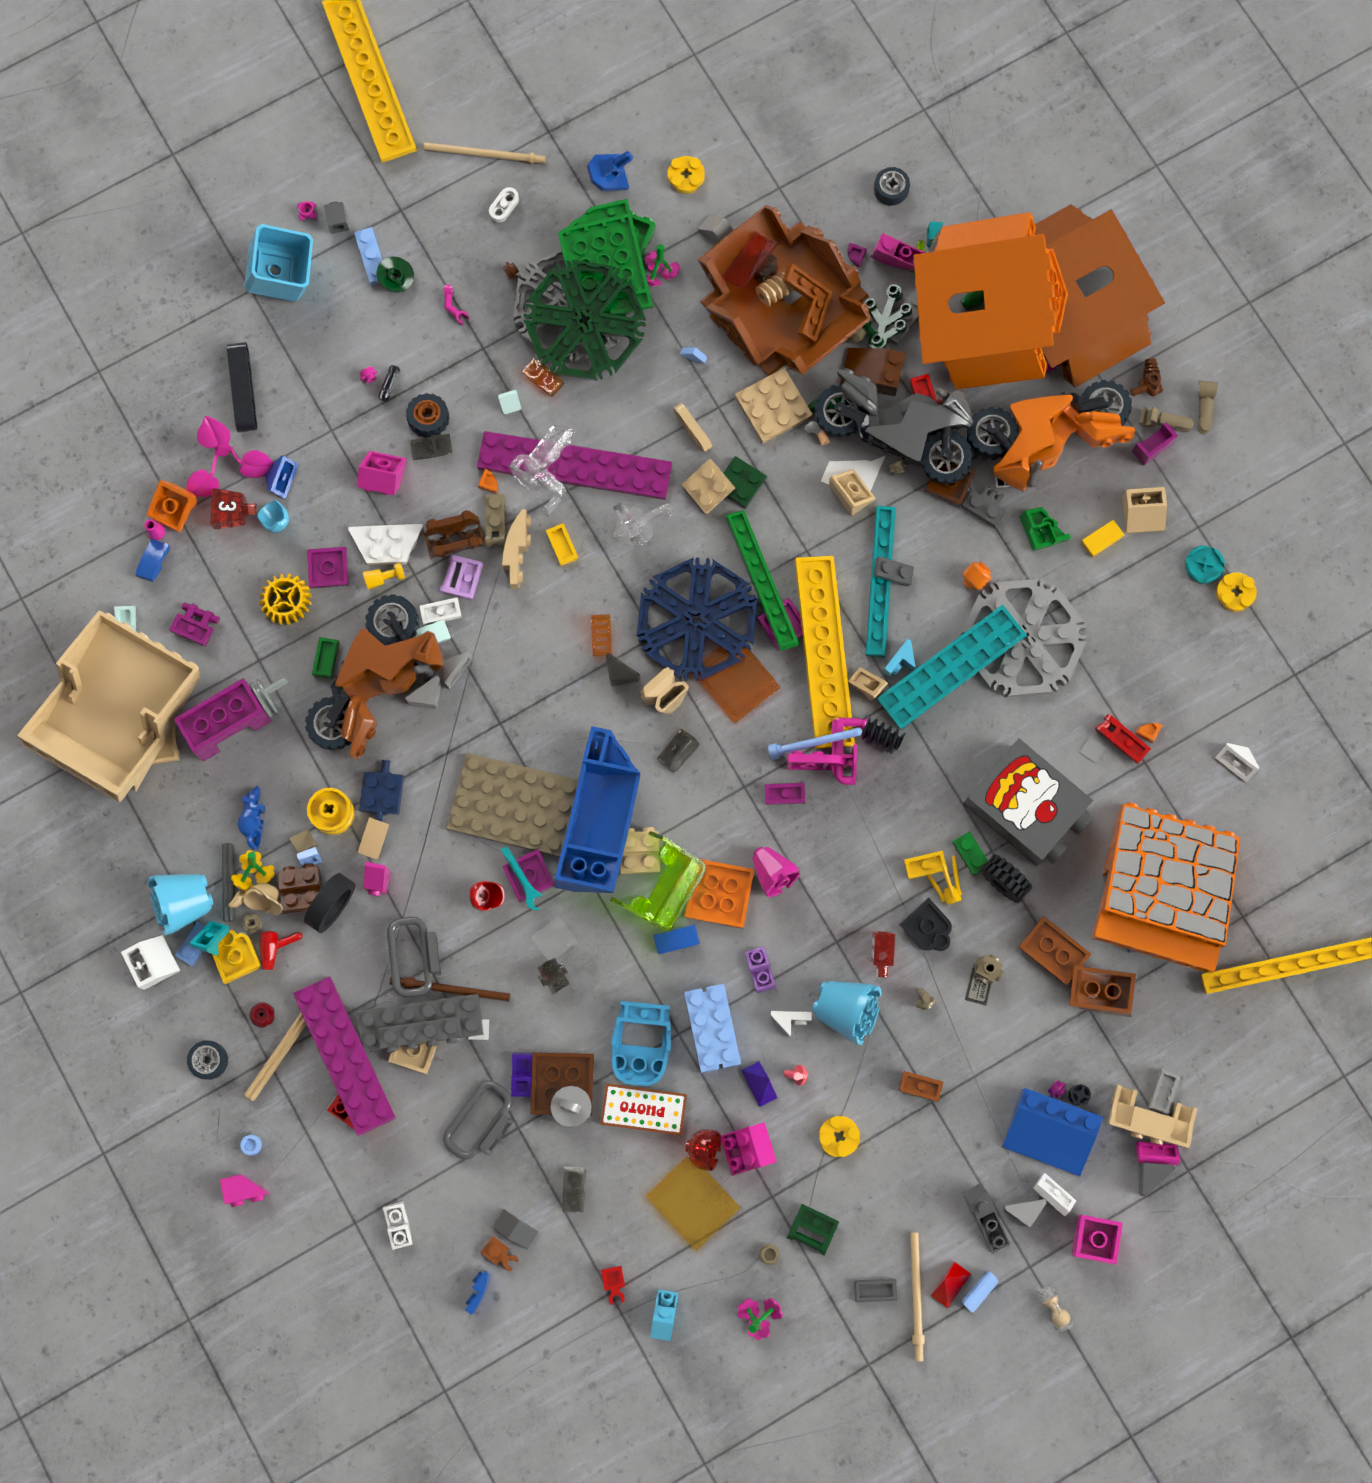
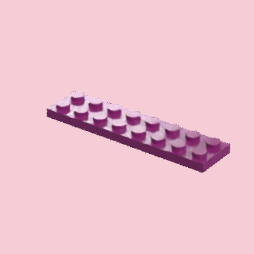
M329 976L294 992L293 996L357 1136L396 1119L331 977Z

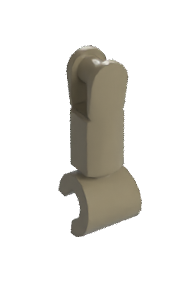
M1199 380L1200 391H1198V397L1201 400L1199 402L1198 431L1201 434H1206L1212 427L1213 399L1217 394L1218 382Z
M1142 406L1139 425L1142 427L1162 426L1167 422L1172 429L1188 432L1194 425L1191 418L1161 412L1159 415V409L1152 407V410H1149L1147 407Z

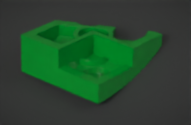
M1043 507L1025 510L1020 516L1033 551L1060 544L1071 538L1069 533L1065 535L1057 527L1059 523L1052 519Z

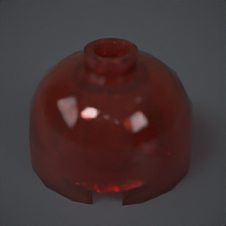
M702 1129L697 1131L686 1142L685 1151L688 1152V1158L692 1165L707 1171L715 1169L719 1160L715 1159L717 1151H721L720 1132Z

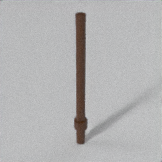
M412 977L400 978L401 986H404L405 989L420 988L425 983V981L415 980ZM433 983L430 989L432 991L460 995L479 994L481 998L510 1001L511 995L510 993Z

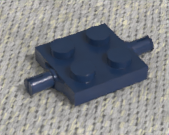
M382 760L381 771L364 772L359 804L360 812H370L375 815V820L381 822L385 815H399L404 782L403 775L389 772V760Z

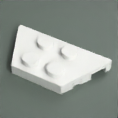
M423 524L348 527L367 565H390L400 562L401 564H407L410 553L424 529Z

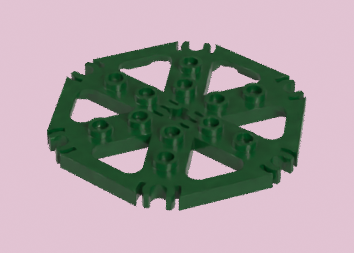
M572 260L574 263V268H572L571 263L566 261L568 265L566 270H562L558 264L557 269L559 273L557 274L555 267H553L526 300L527 303L531 302L533 305L525 304V308L531 309L532 312L531 314L523 315L525 319H531L530 321L524 320L539 362L546 356L541 364L544 366L547 362L552 363V367L549 369L550 372H553L557 366L558 368L554 372L557 375L598 381L596 378V373H598L599 378L603 380V371H608L609 375L612 376L611 367H613L616 374L643 341V338H637L636 335L644 337L645 334L639 332L638 328L640 326L646 327V323L643 321L638 322V320L646 321L631 279L624 284L628 276L625 275L622 279L617 277L620 273L619 268L612 274L616 266ZM589 271L603 274L605 280L587 301L579 280L580 272ZM553 282H558L562 286L569 307L541 303V296ZM620 293L628 294L634 309L632 317L604 313ZM581 311L583 312L586 318H590L587 324L589 327L588 330L584 323L579 322L582 320ZM539 324L565 327L549 349H544L541 346L536 333V327ZM600 333L627 337L629 339V345L618 359H610ZM581 341H583L591 362V368L587 371L571 369L565 366L566 359Z

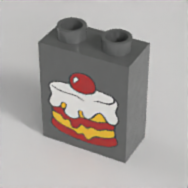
M1018 738L963 803L964 806L1035 866L1044 858L1053 865L1068 848L1060 840L1069 828L1079 835L1093 818L1086 811L1093 800L1020 738Z

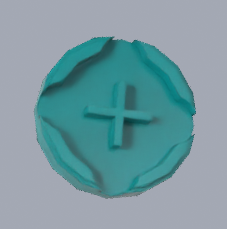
M1205 545L1195 547L1185 560L1187 575L1199 584L1215 582L1222 575L1225 566L1222 554L1216 548Z

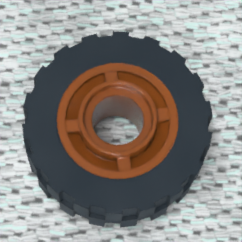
M433 393L419 394L409 402L408 408H406L408 425L418 436H423L424 438L440 435L442 431H445L446 426L449 424V412L445 401ZM427 413L432 414V415H431L430 417H428V418L423 417V416H424L425 414H427Z

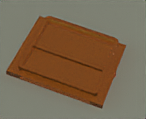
M719 647L703 659V665L710 668L727 660L729 654L726 650ZM747 648L741 650V653L746 656L745 659L740 658L739 655L736 656L742 662L702 681L700 680L701 673H698L700 683L734 723H737L780 689L773 676L752 651Z

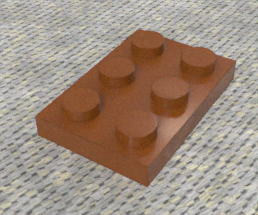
M1045 916L1039 920L1018 947L1065 986L1073 978L1074 966L1082 967L1091 955L1089 951Z

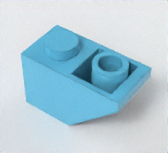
M658 1289L650 1338L671 1341L678 1299L677 1292Z

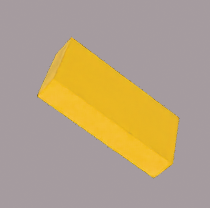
M1112 520L1083 539L1081 543L1093 558L1123 538L1125 534L1116 522Z
M564 523L546 530L560 566L579 559Z

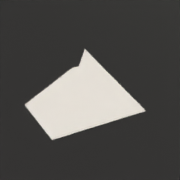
M885 456L871 462L868 460L829 461L821 482L829 484V479L832 476L854 469L871 491Z

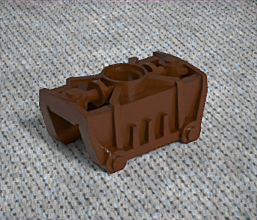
M468 510L463 511L461 515L437 521L429 519L423 530L430 560L434 557H444L447 554L485 546L479 518ZM478 524V528L474 529L472 533L467 534V531L464 532L466 527ZM440 534L444 537L440 538V541H435L433 539L428 540L427 536ZM452 535L460 537V541L453 543L449 539Z

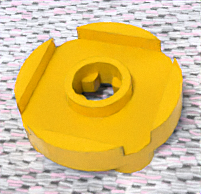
M682 156L671 161V165L668 168V182L677 192L690 194L697 191V188L704 183L705 170L698 158ZM684 172L691 173V175H688V178H684V175L681 174Z
M1237 572L1225 575L1216 588L1218 601L1220 600L1226 610L1232 612H1241L1248 608L1255 601L1257 594L1254 579ZM1238 588L1241 594L1236 597L1235 593L1231 592V590Z
M834 1116L826 1120L821 1126L819 1141L822 1149L827 1154L833 1157H845L857 1149L860 1142V1131L851 1119L844 1116ZM842 1131L845 1140L836 1142L834 1133Z

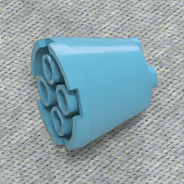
M155 875L147 879L148 887H152L150 892L152 907L158 925L164 926V930H162L164 936L178 931L209 913L210 909H212L213 899L211 894L206 892L207 880L205 875Z
M823 982L820 987L821 994L819 1000L815 1001L812 1009L816 1013V1018L850 1042L862 1045L864 1036L870 1035L875 1025L880 1009L877 999L882 995L881 988L865 983Z

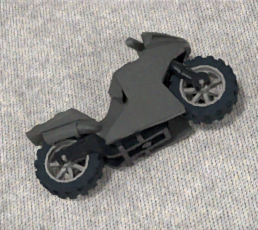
M838 368L837 374L845 383L830 386L831 388L825 389L817 399L815 404L817 422L821 429L830 436L848 437L859 430L862 442L882 449L885 453L889 452L916 467L922 466L926 475L937 483H955L964 478L970 470L972 464L971 446L960 434L952 432L960 428H970L973 424L970 405L961 390L949 394V392L941 388L937 389L936 394L940 396L937 399V403L931 397L917 393L901 400V403L891 408L884 409L878 407L876 385L871 383L872 380L863 375L861 377L853 375L854 372L847 368L843 370ZM842 397L841 402L836 403L833 400L835 398ZM845 398H846L851 404L845 405V404H844ZM832 402L834 409L827 410L829 403ZM827 413H836L831 421L827 417ZM838 417H841L843 425H837L834 422ZM951 444L954 445L958 450L952 452ZM935 448L940 452V456H932ZM960 453L961 460L957 461L953 459V456ZM932 460H940V464L937 466V468L934 466ZM944 463L947 465L948 472L939 470ZM952 463L958 464V466L951 471L950 465Z

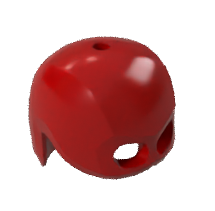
M480 881L470 887V903L477 910L487 911L501 906L504 902V889L498 883Z

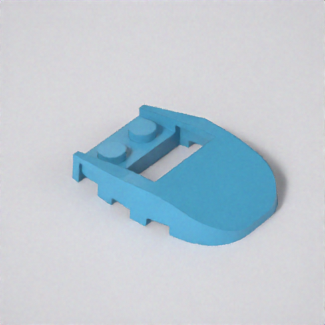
M621 1001V1009L616 1019L611 1041L613 1072L620 1081L626 1084L640 1086L655 1084L665 1073L671 1049L670 1006ZM623 1023L664 1026L662 1047L652 1048L621 1044Z

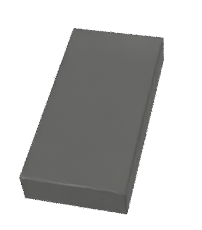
M896 1279L854 1281L855 1302L897 1301Z

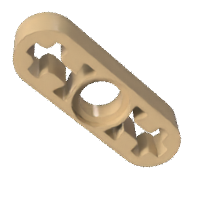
M682 403L673 408L675 415L703 452L712 448L709 438Z

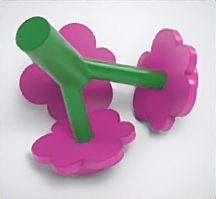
M662 244L657 246V253L651 251L644 258L647 269L653 270L651 276L646 275L649 286L655 287L662 284L659 279L655 278L656 273H659L662 267L665 266V270L661 273L665 280L675 278L681 269L678 262L669 265L665 261V247Z
M748 1298L743 1304L738 1305V1317L747 1320L751 1319L747 1333L758 1341L762 1337L767 1338L770 1335V1330L768 1329L770 1323L765 1321L766 1317L771 1315L774 1320L783 1317L781 1306L773 1298L763 1301L765 1313L756 1318L754 1316L758 1315L760 1311L757 1301Z

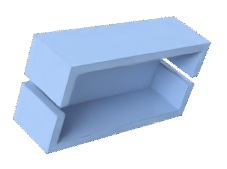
M724 984L706 987V992H703L702 988L684 992L701 1074L719 1070L720 1064H722L723 1069L740 1066L741 1061Z

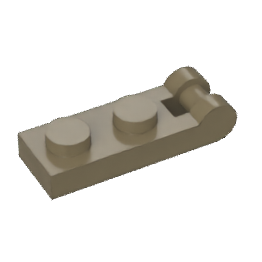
M504 494L485 495L486 547H492V545L505 546ZM499 533V537H492V534Z

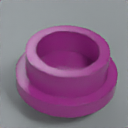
M1059 1080L1056 1081L1048 1090L1050 1097L1060 1099L1066 1092V1089H1064L1066 1084L1064 1082L1061 1083Z

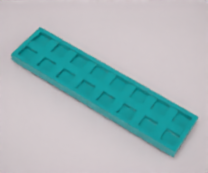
M1002 604L879 696L877 700L899 729L902 730L1024 639L1027 634Z

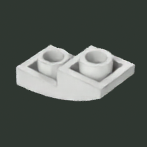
M404 1201L383 1206L392 1250L413 1245Z

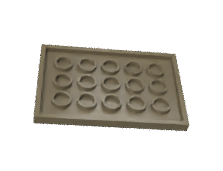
M466 753L446 829L533 851L539 849L541 853L560 857L578 779Z

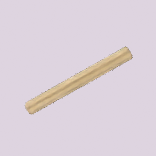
M302 1013L299 1014L246 1091L244 1096L249 1100L254 1101L307 1025Z

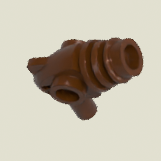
M1148 358L1144 364L1143 379H1140L1138 382L1139 387L1130 389L1132 397L1145 392L1150 396H1156L1163 392L1157 359Z

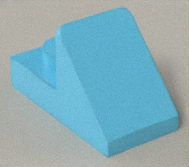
M906 640L885 667L883 674L890 678L892 674L896 675L902 668L900 663L911 671L915 670L911 640Z

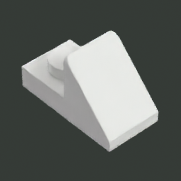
M771 1011L770 1017L791 1037V1021H795V1025H807V1022L812 1020V1012Z

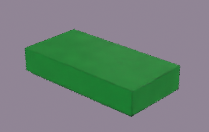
M319 637L312 671L313 676L332 679L339 640Z

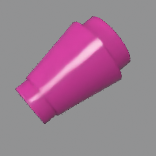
M152 519L145 522L146 535L150 540L158 541L164 537L165 528L161 523Z

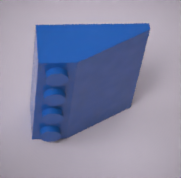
M1023 1088L1021 1089L1002 1147L1081 1176L1098 1135L1103 1117Z

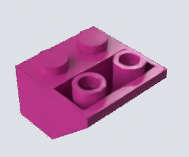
M765 1122L720 1136L732 1176L777 1162Z

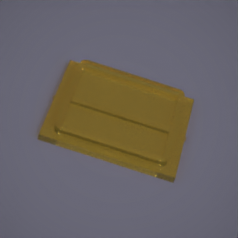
M691 1153L646 1195L651 1203L696 1251L741 1208Z

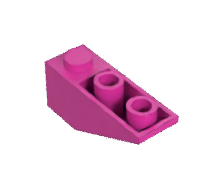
M882 233L875 244L871 258L889 266L915 271L914 255L926 252Z

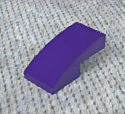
M513 1052L511 1097H531L533 1053Z

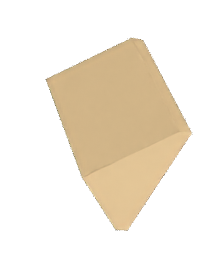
M854 469L834 475L829 479V487L851 516L876 499Z

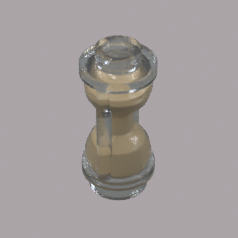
M1047 1285L1038 1290L1039 1295L1037 1299L1052 1312V1323L1055 1325V1330L1058 1329L1059 1333H1063L1074 1326L1072 1322L1074 1319L1072 1316L1070 1317L1066 1310L1061 1309L1059 1306L1056 1288H1050Z

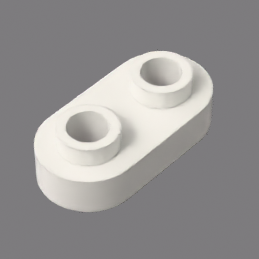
M508 187L503 189L490 206L489 214L493 221L498 223L505 221L518 204L519 196L514 188ZM498 212L502 213L500 216L496 215Z

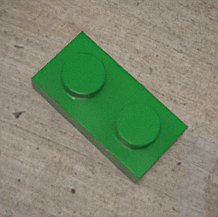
M969 831L952 841L970 873L974 876L981 872V868L988 860Z

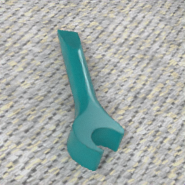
M508 846L501 849V852L524 889L528 907L533 911H539L540 908L534 906V900L538 897H543L542 894L536 891L529 883Z

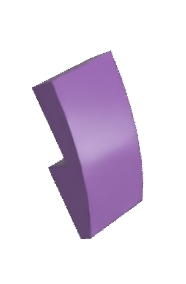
M764 946L746 951L745 956L757 994L775 989L776 984Z

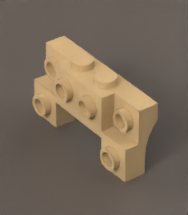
M1121 1085L1115 1086L1107 1125L1131 1132L1130 1136L1142 1139L1143 1136L1151 1138L1150 1142L1162 1145L1164 1142L1186 1149L1190 1148L1197 1108L1175 1103L1172 1117L1134 1106L1137 1090L1127 1089Z

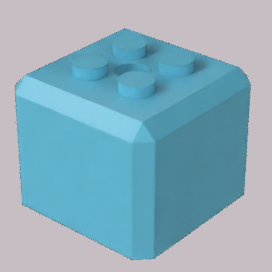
M264 224L256 227L248 246L244 288L249 293L294 302L299 300L309 285L313 238L307 233ZM276 267L279 270V274H272L270 268Z

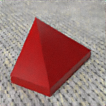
M954 1261L931 1296L948 1308L971 1276V1273Z

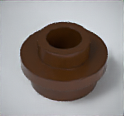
M507 261L506 265L503 266L504 271L511 280L518 278V268L514 263L510 264Z

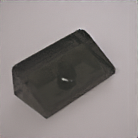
M681 729L656 759L670 771L676 773L700 744L695 737Z

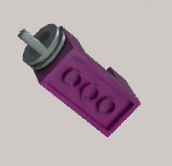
M282 677L267 687H264L259 679L256 680V685L253 682L249 685L242 678L177 716L174 720L193 753L202 761H206L221 752L217 744L248 726L257 731L272 722L270 718L273 716L272 712L274 711L277 714L279 711L269 694L288 684L286 678Z

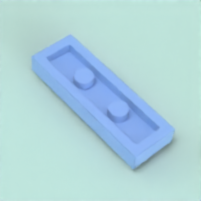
M370 227L354 232L370 285L379 283L376 271L379 263L382 261L373 228Z

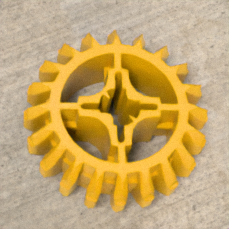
M282 573L280 574V579L273 576L274 581L272 583L267 580L266 583L269 586H262V590L265 593H259V597L262 598L259 604L263 606L261 611L266 613L265 617L267 619L271 618L273 623L278 621L280 625H283L284 621H286L287 625H291V620L298 623L297 617L299 616L304 619L303 611L308 613L309 609L306 606L312 605V602L308 600L312 598L311 593H308L310 588L305 586V581H300L299 576L293 578L292 574H288L285 578ZM291 586L287 590L280 589L281 587ZM300 592V601L296 606L294 600ZM275 593L277 595V598L273 602L274 605L271 607V598ZM280 595H282L283 597H287L291 604H289L287 601L285 602L284 600H282V597ZM284 609H290V610H292V611H289V612H286V613H280V612H278V611H282V610H284Z

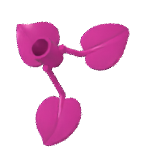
M205 415L197 432V440L202 446L206 448L214 447L215 449L211 472L208 474L203 469L193 472L187 481L186 489L197 497H208L218 491L219 481L216 477H213L218 455L226 456L231 452L237 462L242 464L240 467L241 474L248 478L264 476L275 462L264 452L258 450H251L245 453L243 460H241L235 453L234 448L229 444L231 435L228 428L218 420Z

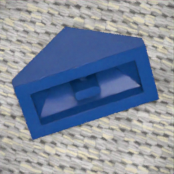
M280 456L265 474L268 491L286 499L298 463L285 456Z

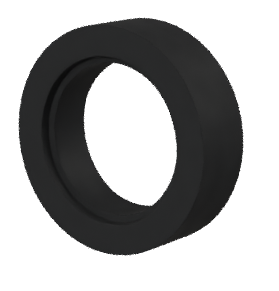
M341 873L332 876L310 904L304 917V923L319 933L326 931L348 904L356 884Z

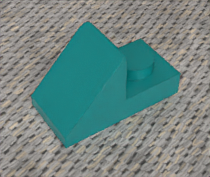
M211 920L192 939L189 945L218 956V943L229 933V926Z

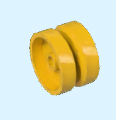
M323 788L315 792L307 805V816L311 823L322 833L328 835H338L345 832L352 825L355 817L354 806L351 800L342 791L335 788Z

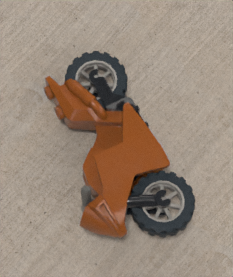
M395 594L381 596V599H376L373 602L374 604L369 606V612L365 616L366 629L362 628L359 631L345 660L341 663L342 668L339 674H335L333 677L335 680L330 686L333 696L322 698L319 702L316 701L313 704V708L308 710L309 714L305 719L307 726H305L306 731L309 734V738L323 749L335 751L336 749H344L346 745H351L349 756L356 760L358 757H362L366 750L365 745L368 740L374 737L377 720L366 704L369 699L386 693L393 695L406 692L414 683L416 673L424 672L423 680L428 682L432 678L433 671H438L444 667L442 651L435 633L426 631L424 634L415 637L420 625L417 610L410 601ZM389 608H398V609L396 610V612H395V614H394L393 612L390 611ZM401 610L405 613L406 617L398 618ZM384 611H387L388 614L386 618L381 616ZM379 620H383L385 624L379 628ZM387 627L390 628L389 635L382 632ZM325 712H327L328 717L326 720L321 719ZM319 722H323L325 725L321 730L319 729ZM330 728V737L328 738L322 733ZM334 732H340L341 735L334 737Z

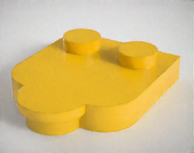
M229 930V933L218 943L219 955L212 954L224 984L262 968L251 939L246 934H237L233 930Z

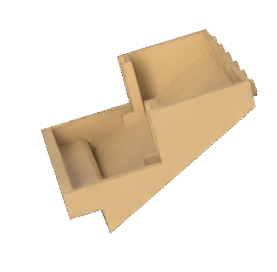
M99 610L57 661L56 667L61 682L17 737L21 745L120 803L130 789L137 792L175 724L174 718L180 715L198 683L200 671L194 662L185 661L177 652L168 651L161 643L151 641L144 633L132 630V627L127 623H120L110 613L105 614Z

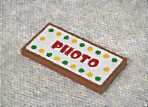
M606 1083L601 1125L682 1135L687 1094Z

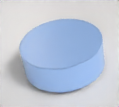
M256 1135L245 1136L240 1143L241 1151L251 1156L258 1154L262 1148L261 1139Z

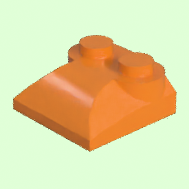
M160 480L146 516L181 532L190 511L196 506V496L174 483Z

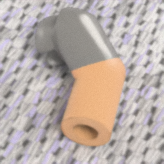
M811 421L805 425L806 433L817 434L821 445H826L830 442L827 433L821 429L818 423Z

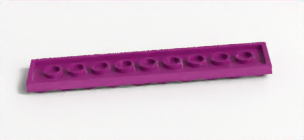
M484 431L477 469H487L491 472L666 500L672 461Z

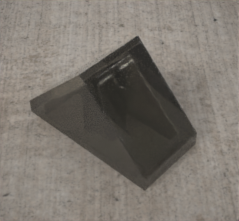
M610 653L606 654L611 686L634 683L640 680L638 672Z

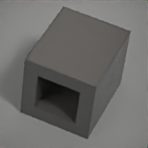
M331 202L328 205H324L330 233L349 231L343 202Z

